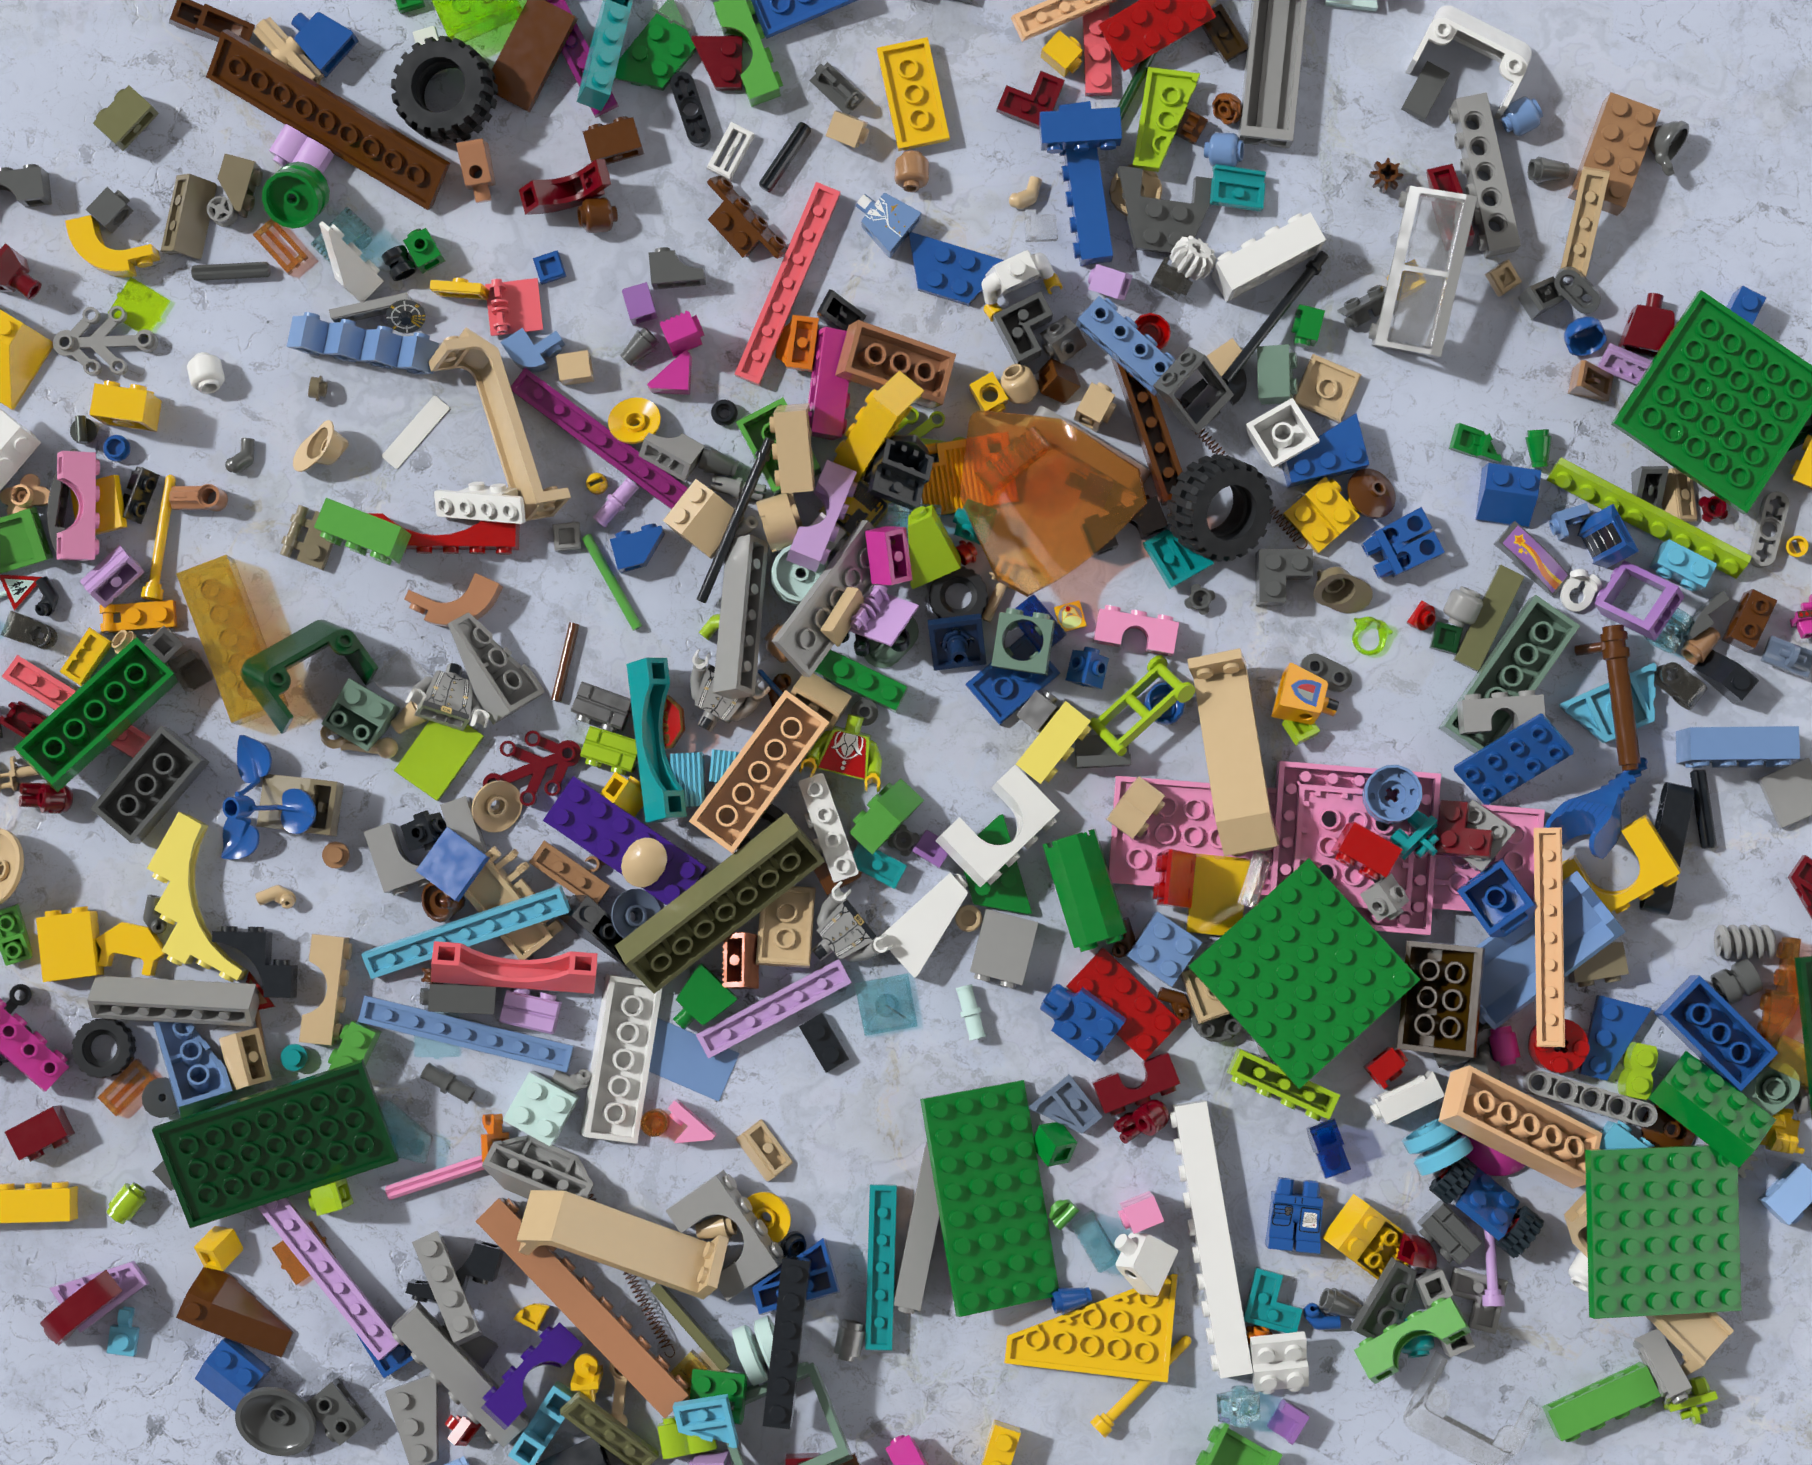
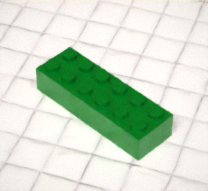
M136 637L18 743L14 749L58 793L175 686L178 680L175 674Z

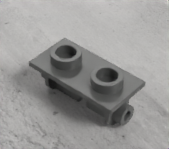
M828 62L824 66L822 64L818 65L814 71L816 74L809 80L837 108L848 115L865 99Z
M1374 286L1367 290L1365 296L1349 299L1344 303V307L1337 310L1338 313L1347 316L1344 322L1348 328H1356L1371 320L1367 311L1369 309L1372 310L1375 317L1380 315L1386 286Z

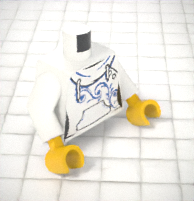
M1026 250L994 265L986 273V277L982 281V290L986 303L983 310L990 321L993 322V315L1002 311L997 303L998 298L1041 278H1044L1043 283L1049 294H1052L1050 289L1054 286H1059L1061 290L1063 288L1058 275L1054 273L1046 255L1043 253L1031 255L1029 250Z

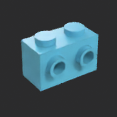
M1669 539L1660 544L1649 568L1655 570L1659 576L1673 579L1679 582L1681 587L1694 592L1706 587L1717 563Z

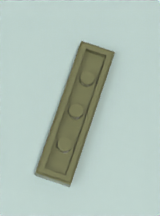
M1503 565L1498 566L1482 599L1483 607L1474 624H1470L1453 661L1476 672L1480 670L1525 576Z
M655 1283L651 1287V1292L720 1371H724L730 1365L731 1360L667 1287Z
M580 1391L560 1408V1414L625 1464L651 1465L659 1458V1451Z

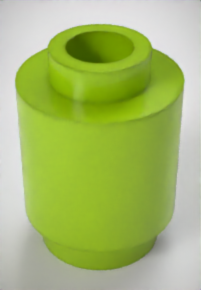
M135 1182L132 1184L125 1183L108 1204L107 1214L120 1224H124L127 1220L130 1221L147 1200L144 1195L146 1193L145 1189Z

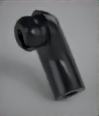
M44 576L35 582L43 595L38 605H35V611L39 616L51 615L55 611L59 595L49 578Z

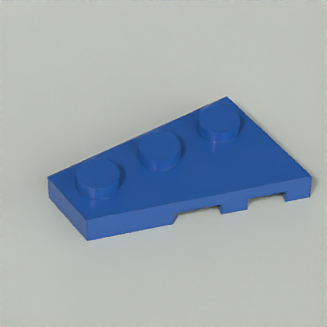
M1597 995L1587 1034L1590 1050L1585 1061L1579 1067L1578 1073L1607 1081L1648 1016L1651 1008Z

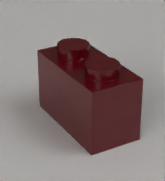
M57 1105L5 1131V1134L18 1160L29 1159L32 1162L45 1155L43 1150L51 1146L57 1149L69 1142L68 1137L75 1134L62 1106Z

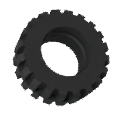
M439 36L438 41L433 37L425 38V44L421 45L417 42L411 46L413 49L411 53L404 52L400 57L404 60L401 66L396 64L393 72L397 74L396 79H391V88L396 91V93L391 95L392 101L398 106L396 111L405 120V123L424 138H430L432 141L441 144L444 140L448 144H455L458 142L457 138L466 141L471 138V132L475 131L478 134L483 130L481 124L484 121L489 123L492 115L489 113L490 109H496L497 100L493 97V95L498 94V85L493 82L496 77L488 62L475 49L465 44L462 40L457 38L451 40L448 36ZM449 68L459 69L465 77V90L461 100L447 111H430L426 107L424 99L425 89L429 80L441 70Z
M1221 454L1201 457L1198 459L1199 463L1192 462L1186 467L1187 471L1185 473H1180L1177 477L1178 483L1171 488L1172 498L1167 503V509L1170 510V514H1167L1168 524L1172 525L1171 532L1174 537L1178 538V542L1183 547L1212 561L1220 562L1224 560L1227 562L1235 560L1236 556L1241 558L1248 554L1249 548L1254 549L1259 544V538L1264 537L1267 532L1265 530L1267 523H1271L1272 515H1270V509H1273V500L1269 498L1272 495L1270 485L1266 484L1267 479L1262 473L1258 472L1257 468L1238 459ZM1230 486L1233 493V505L1230 514L1221 525L1210 530L1207 522L1209 505L1220 490Z

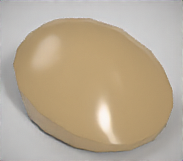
M653 838L636 840L629 846L622 859L621 869L626 881L636 887H646L656 882L665 870L667 863L666 850L659 841Z

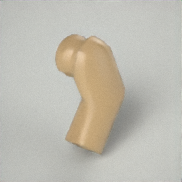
M281 885L272 886L255 894L260 906L275 901L282 905V908L289 909L296 902L294 893Z

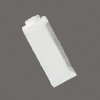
M1428 1070L1425 1075L1420 1074L1377 1095L1378 1099L1370 1098L1373 1103L1370 1109L1377 1121L1381 1119L1382 1123L1388 1124L1445 1095L1434 1072Z

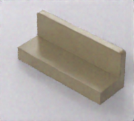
M192 174L176 176L160 252L169 255L182 254L194 259L202 258L210 217L207 214V205L215 197L216 183Z

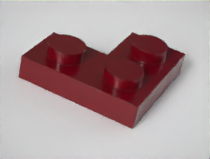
M1040 71L1031 94L1006 85L996 112L1039 128L1040 112L1054 110L1065 80Z
M1441 800L1436 834L1439 840L1435 843L1436 855L1490 859L1493 831L1467 828L1468 802Z

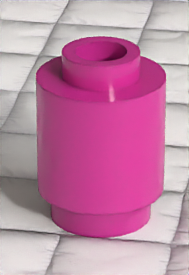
M1505 1026L1495 1030L1490 1029L1491 1036L1488 1038L1493 1060L1495 1062L1499 1061L1500 1066L1516 1064L1515 1058L1521 1056L1516 1033L1512 1032V1027Z

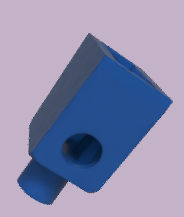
M300 12L291 22V25L299 31L294 40L325 78L359 42L351 30L321 12L315 13L311 19H308Z

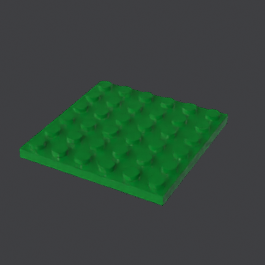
M1700 290L1692 299L1611 425L1740 513L1746 514L1812 414V365Z
M1310 858L1188 966L1298 1089L1305 1085L1420 981L1419 977Z
M1709 1145L1585 1150L1589 1318L1603 1319L1742 1311L1738 1167Z

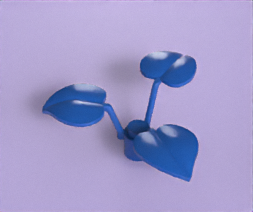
M239 735L237 767L241 779L245 783L251 784L243 790L235 792V797H228L223 802V812L227 817L223 827V850L221 854L223 859L245 858L257 849L260 838L259 831L255 826L250 825L251 818H249L254 811L282 810L281 823L285 830L292 834H301L307 831L315 821L316 807L312 798L301 789L286 790L282 795L283 805L256 806L252 798L244 795L261 782L260 777L269 774L272 765V757L268 747L262 742L246 735Z

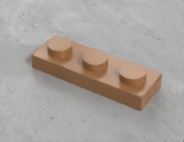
M545 840L529 861L530 864L573 894L588 895L596 904L601 902L611 887Z

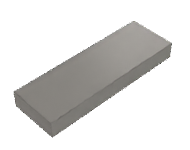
M406 292L329 309V313L334 323L340 322L341 319L357 321L385 315L389 306L394 302L412 299Z

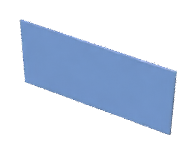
M657 1018L649 1072L719 1102L740 1053L728 1048L708 1059L696 1034Z

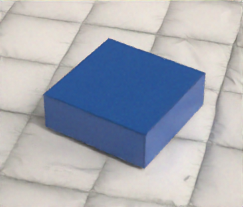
M558 250L533 258L542 285L567 277Z

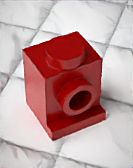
M1387 1047L1363 1067L1380 1088L1385 1089L1388 1087L1385 1081L1389 1079L1392 1082L1403 1073L1401 1068L1406 1065L1405 1063L1408 1059L1400 1049L1394 1050L1392 1047Z

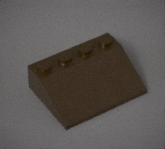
M1407 941L1405 963L1419 977L1420 981L1401 998L1397 1049L1470 1058L1476 1057L1485 948Z

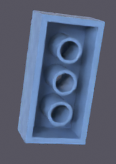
M1799 726L1689 727L1675 731L1676 763H1685V768H1702V766H1710V763H1712V768H1727L1729 766H1737V763H1739L1740 768L1762 766L1764 762H1766V767H1783L1791 765V760L1800 759Z

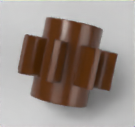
M1389 158L1383 164L1376 161L1374 168L1377 171H1371L1369 177L1374 178L1375 182L1372 187L1376 188L1378 186L1382 188L1383 193L1390 186L1396 190L1399 185L1395 180H1401L1404 174L1398 173L1400 163L1393 164ZM1384 171L1387 172V176L1390 177L1389 180L1385 179V175L1382 174Z

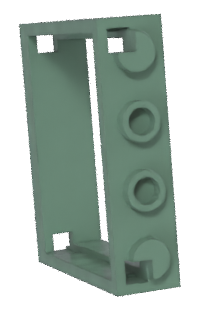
M808 1362L798 1364L797 1382L810 1377L837 1448L799 1465H840L853 1459V1456L818 1367L813 1362L810 1364ZM767 1383L761 1386L759 1384L748 1386L745 1405L765 1397ZM729 1401L731 1410H733L735 1402ZM728 1447L734 1465H745L739 1447Z

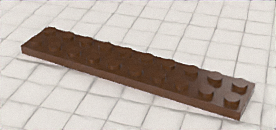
M226 29L221 32L206 78L281 123L287 124L307 137L319 142L330 149L336 156L424 209L429 210L433 207L450 162L230 30Z

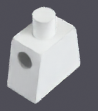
M1130 1233L1128 1236L1126 1234L1119 1235L1114 1243L1115 1248L1121 1252L1116 1261V1268L1139 1294L1158 1296L1179 1250L1150 1234Z

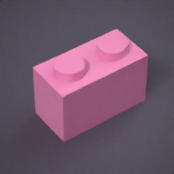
M1150 1191L1121 1202L1122 1210L1117 1211L1125 1229L1130 1228L1134 1234L1164 1222L1155 1197Z

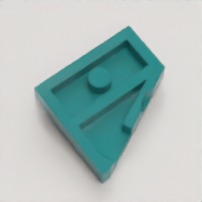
M1168 529L1143 543L1144 548L1169 589L1214 564L1212 560L1183 547L1178 542V538L1174 537Z

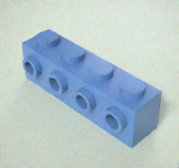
M1098 296L1077 319L1076 326L1149 392L1156 396L1158 392L1153 385L1176 359L1168 352L1163 354L1156 347L1157 342L1148 334L1142 335L1136 329L1138 326L1128 316L1122 317L1116 311L1118 308L1108 298L1104 300Z

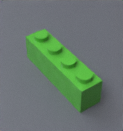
M1638 1362L1542 1406L1555 1437L1560 1441L1571 1442L1581 1437L1580 1433L1588 1429L1595 1431L1606 1425L1605 1422L1612 1418L1618 1420L1627 1417L1630 1414V1410L1636 1407L1646 1408L1655 1403L1654 1399L1661 1395L1647 1365Z

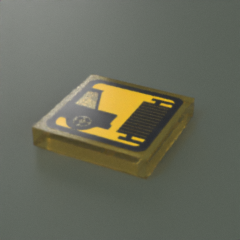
M863 479L858 482L853 497L847 496L845 504L849 505L844 519L838 518L836 522L847 533V537L852 534L861 520H868L876 528L894 507L891 502L867 493L869 484ZM823 505V507L819 510V513L821 514L822 512L826 515V510Z

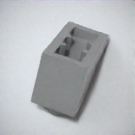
M649 432L644 438L639 457L685 482L698 465L705 446L683 433L678 437L665 438Z

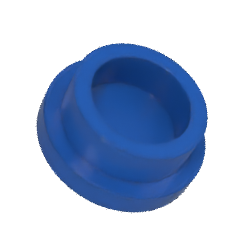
M121 435L110 436L104 442V454L112 461H123L130 454V443Z

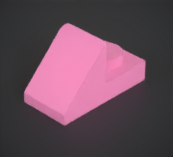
M678 1099L674 1100L667 1108L672 1112L669 1116L677 1124L682 1126L685 1123L688 1126L674 1143L713 1140L717 1135L715 1131Z

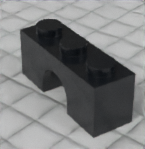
M1145 495L1135 499V504L1125 508L1124 504L1111 508L1108 515L1100 517L1099 514H1095L1084 519L1085 523L1082 524L1081 531L1091 557L1093 558L1118 547L1115 528L1120 524L1129 523L1134 525L1141 539L1166 530L1168 523L1157 496L1150 498L1149 495Z

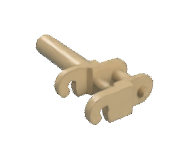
M1004 556L995 558L998 563L994 571L988 574L992 576V580L997 578L1000 582L995 586L982 614V620L991 623L1007 587L1015 591L1019 590V587L1007 582L1011 569L1015 566L1028 571L1029 567L1013 559H1010L1008 562L1004 560ZM1003 564L1008 566L1004 577L998 575Z
M15 756L10 757L11 770L9 773L0 774V778L10 777V782L0 784V792L1 789L12 788L13 791H16L17 786H19L16 777L24 778L39 774L31 766L18 768V765L15 764L17 759Z

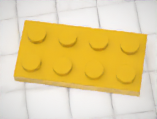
M928 37L878 47L877 55L898 152L950 141Z

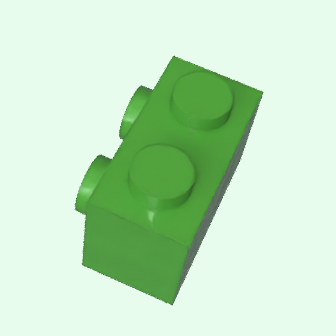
M358 1020L351 1021L350 1025L346 1024L339 1037L342 1039L339 1048H335L328 1059V1063L331 1064L328 1070L363 1059L366 1066L382 1031L365 1023L358 1022Z

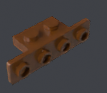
M722 176L710 178L707 184L723 202L709 217L708 221L742 258L747 257L761 242L775 258L784 257L788 249L785 241L768 228L767 221L750 208V203L744 197L739 196L735 192L732 183Z

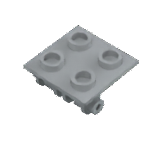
M1472 799L1469 803L1467 828L1493 831L1490 859L1462 858L1469 862L1471 868L1483 872L1516 830Z

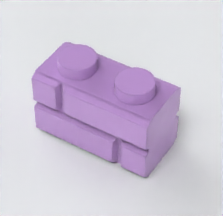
M119 545L83 577L80 582L86 591L106 608L113 601L114 597L117 598L145 571Z
M514 988V991L507 990L499 1022L554 1034L562 1002L556 1001L557 995L541 992L539 997L530 995V989Z

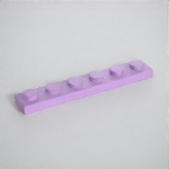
M837 959L697 1033L696 1036L709 1059L852 982L840 959Z

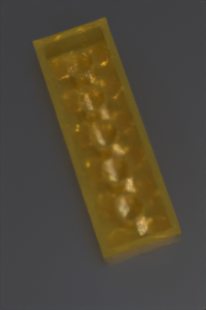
M223 555L176 573L231 723L241 725L267 715L241 678L240 672L244 662L267 649L234 558ZM283 693L280 695V698L288 707L289 705L287 703L285 694Z

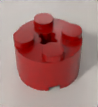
M1565 1019V1047H1561V1050H1554L1555 1047H1537L1536 1025L1529 1034V1055L1537 1066L1547 1071L1556 1073L1571 1072L1582 1065L1590 1050L1588 1038L1584 1030L1577 1023Z

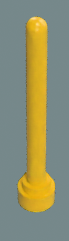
M173 475L165 477L149 582H146L141 591V598L147 600H163L164 590L161 589L162 584L159 583L171 514L169 494L172 486H175L176 478Z
M1183 1336L1171 1348L1169 1366L1190 1346L1192 1340L1189 1336ZM1140 1379L1106 1414L1104 1412L1100 1416L1097 1414L1090 1423L1106 1438L1113 1431L1111 1429L1115 1425L1113 1422L1154 1381Z

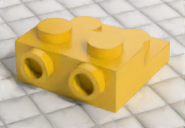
M1324 477L1283 513V516L1290 521L1289 523L1296 528L1297 532H1300L1301 536L1305 537L1308 544L1317 554L1360 518L1350 499L1346 501L1340 494L1342 488L1333 478L1328 480Z

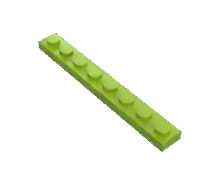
M1560 457L1548 475L1547 481L1602 510L1614 504L1621 519L1664 542L1670 539L1717 563L1716 569L1735 579L1738 578L1750 563L1752 556L1562 457Z

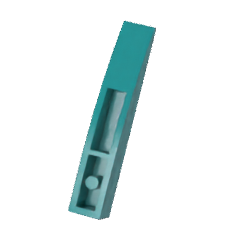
M603 0L576 102L602 111L609 99L633 0Z

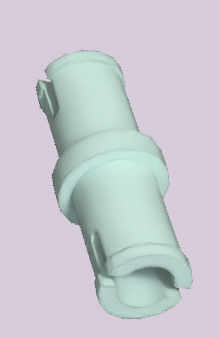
M972 984L956 988L962 1008L960 1015L961 1018L965 1019L969 1041L986 1037L979 1014L982 1011L980 1007H977Z

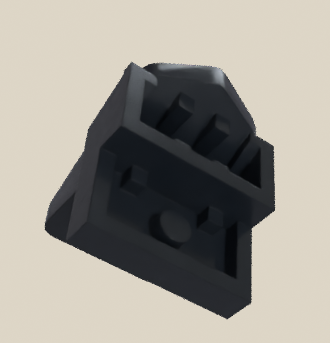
M894 435L890 439H885V442L876 453L874 461L865 473L864 481L869 483L867 493L912 511L920 507L924 484L930 479L934 457L929 455L928 448L917 435Z

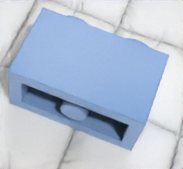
M1794 1161L1758 1198V1201L1781 1223L1786 1225L1797 1223L1804 1216L1805 1213L1803 1211L1809 1204L1812 1205V1171L1803 1163Z

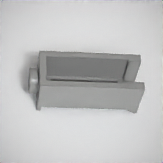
M1655 1329L1635 1338L1633 1347L1638 1349V1355L1643 1364L1647 1365L1661 1397H1665L1664 1404L1673 1402L1674 1405L1686 1401L1689 1398L1688 1394H1690L1692 1386L1664 1335L1658 1329Z

